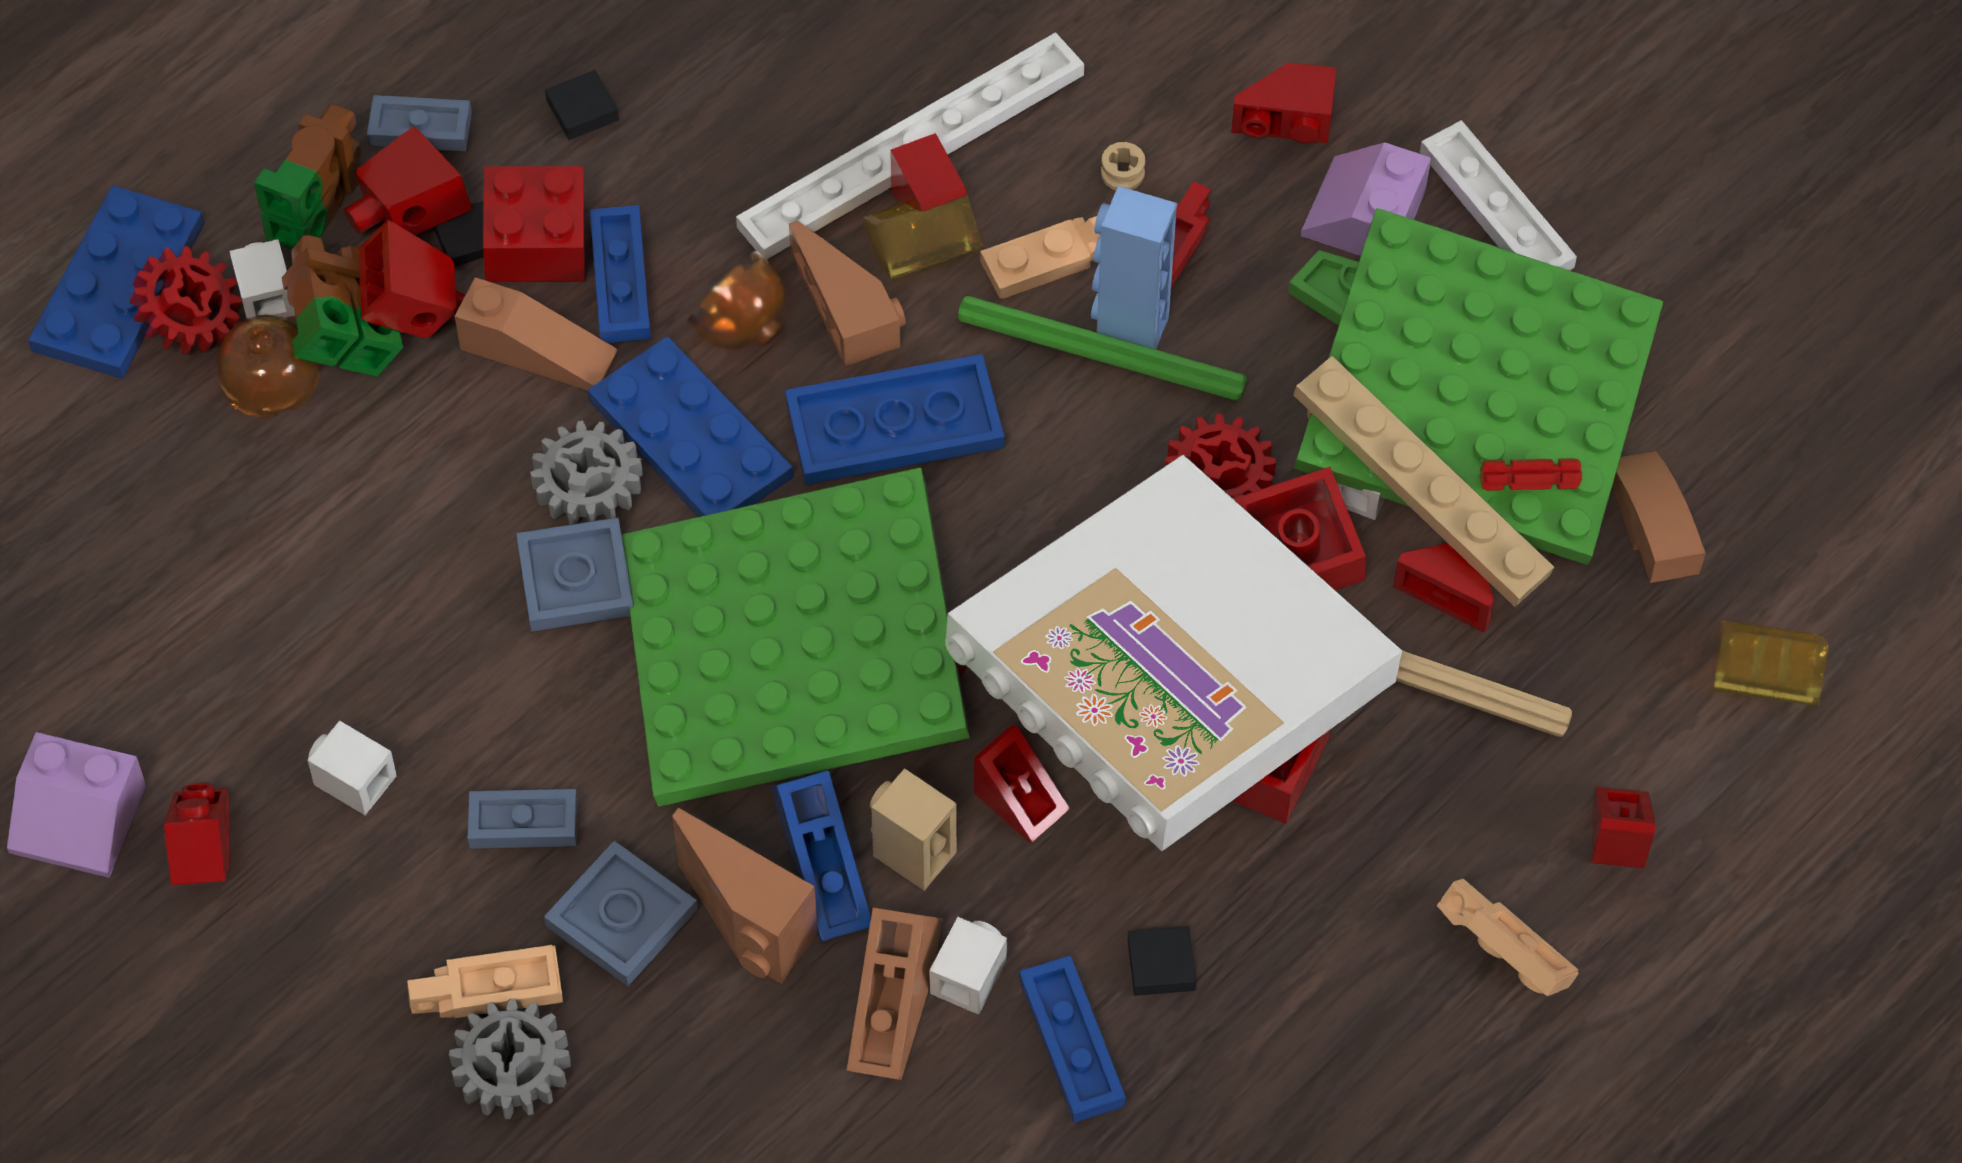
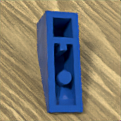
M820 771L770 786L798 877L815 886L817 929L820 941H826L869 928L871 916L829 771Z

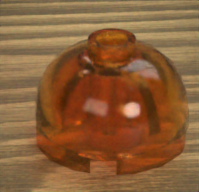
M758 251L748 255L754 262L751 267L746 270L739 263L703 299L700 305L705 309L706 313L700 320L693 314L688 318L687 323L701 337L714 346L726 350L742 349L755 340L763 346L783 325L776 319L785 304L783 282L773 266Z
M268 314L252 316L236 324L224 337L217 353L216 365L220 387L231 406L246 415L269 418L277 416L276 410H282L291 405L293 410L299 408L315 392L320 376L318 363L294 358L292 341L299 334L296 324L280 316Z

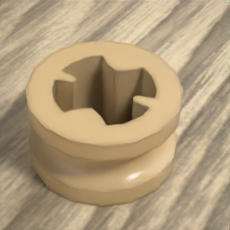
M1117 142L1104 150L1101 160V176L1105 185L1112 190H1117L1118 186L1131 190L1136 189L1145 177V155L1141 148L1132 143ZM1118 163H1129L1128 171H1118Z

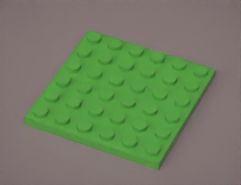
M1376 208L1328 359L1333 356L1534 548L1588 565L1594 553L1664 301ZM1312 413L1310 414L1293 469L1309 474L1331 467L1337 483L1360 491L1363 489L1380 493L1381 498L1408 506ZM1559 458H1575L1581 463L1582 481L1576 489H1557L1556 484H1552L1551 489L1510 490L1509 485H1504L1503 490L1486 491L1482 489L1480 483V467L1485 460H1504L1506 465L1510 464V459H1552L1553 464H1557Z
M921 467L621 534L633 608H630L653 797L658 807L970 738L957 662L951 657L945 645L948 609L926 482Z

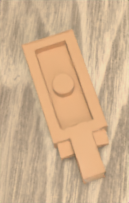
M1097 216L1089 218L1086 222L1083 217L1070 219L980 251V262L999 298L1004 299L1089 269L1100 234L1094 232Z
M1466 880L1454 881L1437 904V907L1453 925H1463L1469 928L1478 936L1477 941L1486 952L1494 957L1503 958L1519 972L1518 977L1521 982L1529 989L1550 996L1569 988L1578 976V969L1502 903L1492 904Z
M552 945L446 960L447 966L434 969L435 977L407 980L409 1004L412 1014L440 1012L441 1018H451L453 1016L454 1018L466 1017L470 1013L475 1015L487 1014V1003L493 1002L500 1012L506 1011L509 999L516 1000L518 1009L527 1008L532 1002L538 1004V1006L563 1003L556 948Z

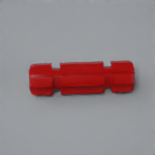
M1559 458L1557 464H1553L1552 459H1510V464L1506 465L1504 460H1485L1480 467V483L1482 489L1486 491L1503 490L1504 485H1509L1510 490L1551 489L1552 484H1556L1557 489H1576L1582 481L1581 463L1575 458Z

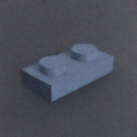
M373 95L367 129L369 146L386 147L415 126L437 150L466 152L472 115L471 103L469 100Z
M576 789L469 791L467 836L469 849L577 846L578 798Z

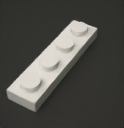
M1462 120L1421 142L1420 154L1431 157V167L1499 248L1566 270L1575 268L1577 256Z

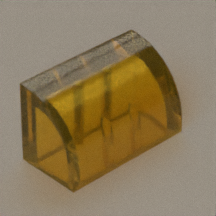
M968 194L924 212L901 203L862 217L873 251L884 272L891 280L983 248Z
M1721 620L1715 655L1713 691L1819 706L1829 648L1826 636Z

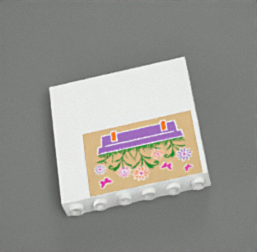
M1184 455L950 611L947 616L945 640L949 654L958 664H966L982 680L984 687L990 695L1007 703L1017 713L1019 720L1028 731L1038 733L1053 747L1056 756L1065 766L1069 768L1074 767L1090 783L1099 799L1105 803L1113 804L1127 818L1129 825L1137 835L1142 838H1148L1161 851L1172 845L1394 684L1402 655V650Z

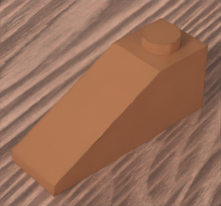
M799 221L789 223L790 252L844 366L901 348L900 327L906 325V320L899 300L896 297L890 299L878 278Z
M476 277L455 315L460 350L585 390L590 389L609 375L618 356L617 348L526 294Z
M872 909L847 1071L902 1080L930 988L929 970L937 957L943 918L888 909Z

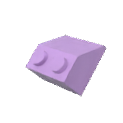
M1385 142L1334 156L1303 225L1301 237L1361 256L1376 208L1414 220L1426 193L1431 157Z
M35 732L16 777L7 843L8 853L110 878L147 787L137 756Z

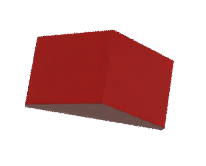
M936 133L890 150L891 191L894 199L924 212L967 196L965 186Z
M1446 543L1401 554L1397 560L1394 588L1485 633L1490 624L1494 605L1493 593L1489 582L1456 550Z
M1011 725L974 757V794L1025 840L1033 842L1070 809L1018 726Z
M1595 786L1591 863L1645 868L1656 825L1649 792Z

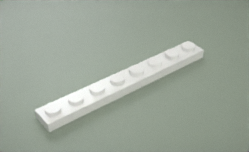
M1055 32L736 216L737 228L765 261L790 246L789 223L799 221L815 232L891 188V149L936 133L948 155L1084 76V63Z

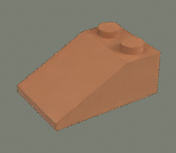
M678 808L672 815L680 869L733 953L739 959L740 964L756 977L765 978L769 976L782 984L818 935L815 886Z

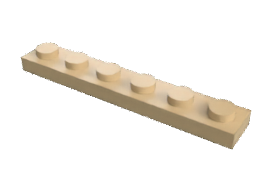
M1333 356L1296 386L1293 396L1514 607L1551 575L1554 566Z

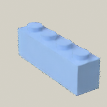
M1118 186L1111 204L1103 203L1101 205L1094 232L1100 234L1093 255V262L1099 263L1092 283V291L1098 293L1091 310V319L1097 320V333L1157 349L1169 319L1177 203Z

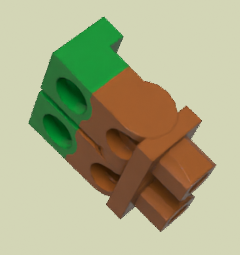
M328 104L319 118L305 113L298 124L299 131L292 138V150L278 171L275 173L263 169L254 182L259 210H262L260 215L265 240L267 241L278 239L280 246L292 250L305 235L321 238L344 200V192L352 195L358 185L355 176V163L361 156L360 144L350 137V133L356 126L355 114L334 104Z
M310 235L303 236L291 250L292 266L281 278L283 288L287 290L289 305L294 307L299 333L292 341L294 358L332 367L338 362V366L341 369L378 377L401 351L403 344L399 331L361 319L359 249L347 246L340 248L336 254H331L325 251L322 238Z

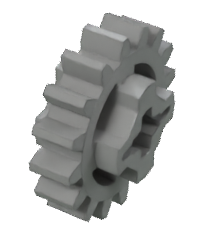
M578 421L576 432L569 433L567 429L561 426L557 428L559 440L555 442L544 438L541 441L543 454H533L534 471H531L530 474L532 487L536 489L537 502L540 506L549 504L550 517L556 519L565 512L568 514L569 525H573L579 521L580 517H587L588 522L597 521V516L602 514L607 519L616 518L615 508L617 506L630 510L632 507L631 494H640L641 492L640 477L643 476L641 458H637L636 445L634 442L624 444L622 430L617 429L610 435H607L604 422L599 421L594 430L590 431L586 430L583 421Z
M509 999L506 1011L500 1012L493 1002L487 1003V1017L481 1019L478 1015L470 1013L467 1016L471 1029L470 1032L456 1030L454 1033L456 1045L459 1047L449 1050L451 1066L456 1067L451 1071L456 1087L464 1086L462 1091L464 1100L468 1104L481 1098L482 1113L487 1116L494 1110L495 1106L502 1107L505 1119H511L514 1107L522 1106L528 1116L534 1114V1100L539 1098L542 1102L551 1104L553 1097L550 1086L564 1088L566 1085L565 1073L561 1069L571 1067L569 1051L565 1050L568 1046L565 1030L556 1031V1017L552 1013L539 1019L538 1004L534 1002L526 1008L525 1012L518 1011L515 999ZM523 1031L534 1035L536 1038H529ZM514 1045L516 1053H514L513 1060L509 1063V1071L506 1072L505 1064L507 1063L508 1056L511 1055V1047ZM483 1079H491L497 1086L491 1085Z

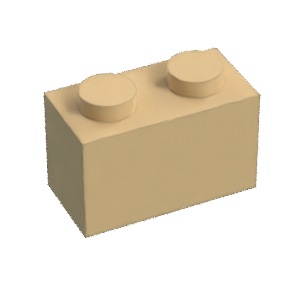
M904 768L892 783L885 781L871 799L873 856L925 891L957 853L956 803Z

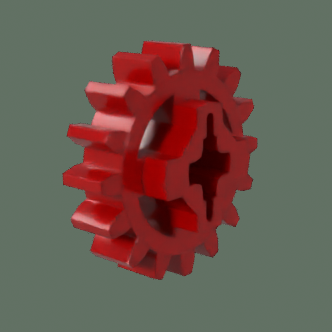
M184 246L179 257H175L174 253L169 248L163 250L159 260L150 256L142 269L143 271L139 270L132 285L135 289L129 301L130 304L140 306L133 317L134 321H147L150 326L145 334L148 339L157 334L163 336V349L167 350L173 342L180 343L182 354H188L193 344L196 343L203 353L208 352L213 340L219 344L225 341L230 332L229 330H233L240 317L236 312L242 303V298L232 294L238 284L237 279H224L222 274L227 265L224 262L214 267L208 264L210 253L204 251L199 259L192 257L189 246ZM162 279L164 283L161 287L162 292L160 295L155 296V286ZM216 304V317L210 321L209 315L212 312L210 308Z
M1217 414L1215 424L1208 425L1200 416L1196 418L1194 431L1188 427L1181 426L1179 428L1178 441L1170 440L1168 443L1165 466L1184 455L1234 499L1272 486L1273 476H1275L1276 458L1271 457V441L1259 442L1261 429L1258 426L1245 431L1242 429L1243 418L1237 417L1232 425L1225 424L1223 414Z

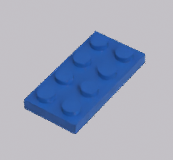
M111 186L28 339L31 352L123 379L150 326L147 321H134L133 317L140 306L130 304L129 301L135 289L132 285L139 270L143 271L142 269L150 256L159 260L163 250L169 248L175 257H179L184 246H189L191 250L205 224L202 211ZM162 279L155 286V296L160 295L162 292L161 287L164 284Z
M668 336L588 389V397L592 405L616 430L620 429L623 431V437L627 442L635 443L637 453L698 517L755 505L793 478V467Z
M983 354L785 390V401L805 485L1004 448V433Z

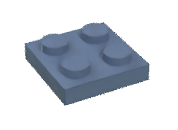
M619 518L516 533L531 632L630 616V608H633Z
M613 841L544 916V921L547 928L626 986H629L693 916L698 907L695 898L620 844Z

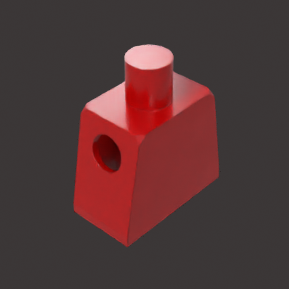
M414 126L357 168L355 176L363 198L343 209L348 222L357 234L366 231L379 222L384 224L389 220L413 235H417L472 210V206L460 173Z
M387 220L358 248L361 319L421 338L431 337L447 320L456 322L455 315L466 295L456 290L454 262L445 253L394 222Z

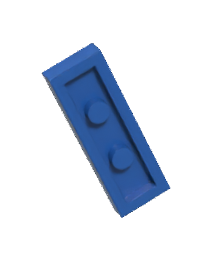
M639 205L590 209L600 339L607 343L651 339Z
M1071 955L1019 971L1021 988L1073 1123L1125 1107L1126 1096Z

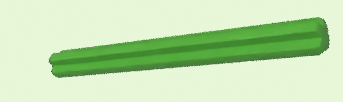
M965 296L959 307L958 320L960 322L1231 400H1241L1245 392L1247 377L1244 374L971 296Z

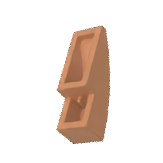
M1657 451L1620 457L1613 481V489L1633 550L1639 549L1649 582L1653 583L1700 575L1706 553L1688 505L1666 463Z

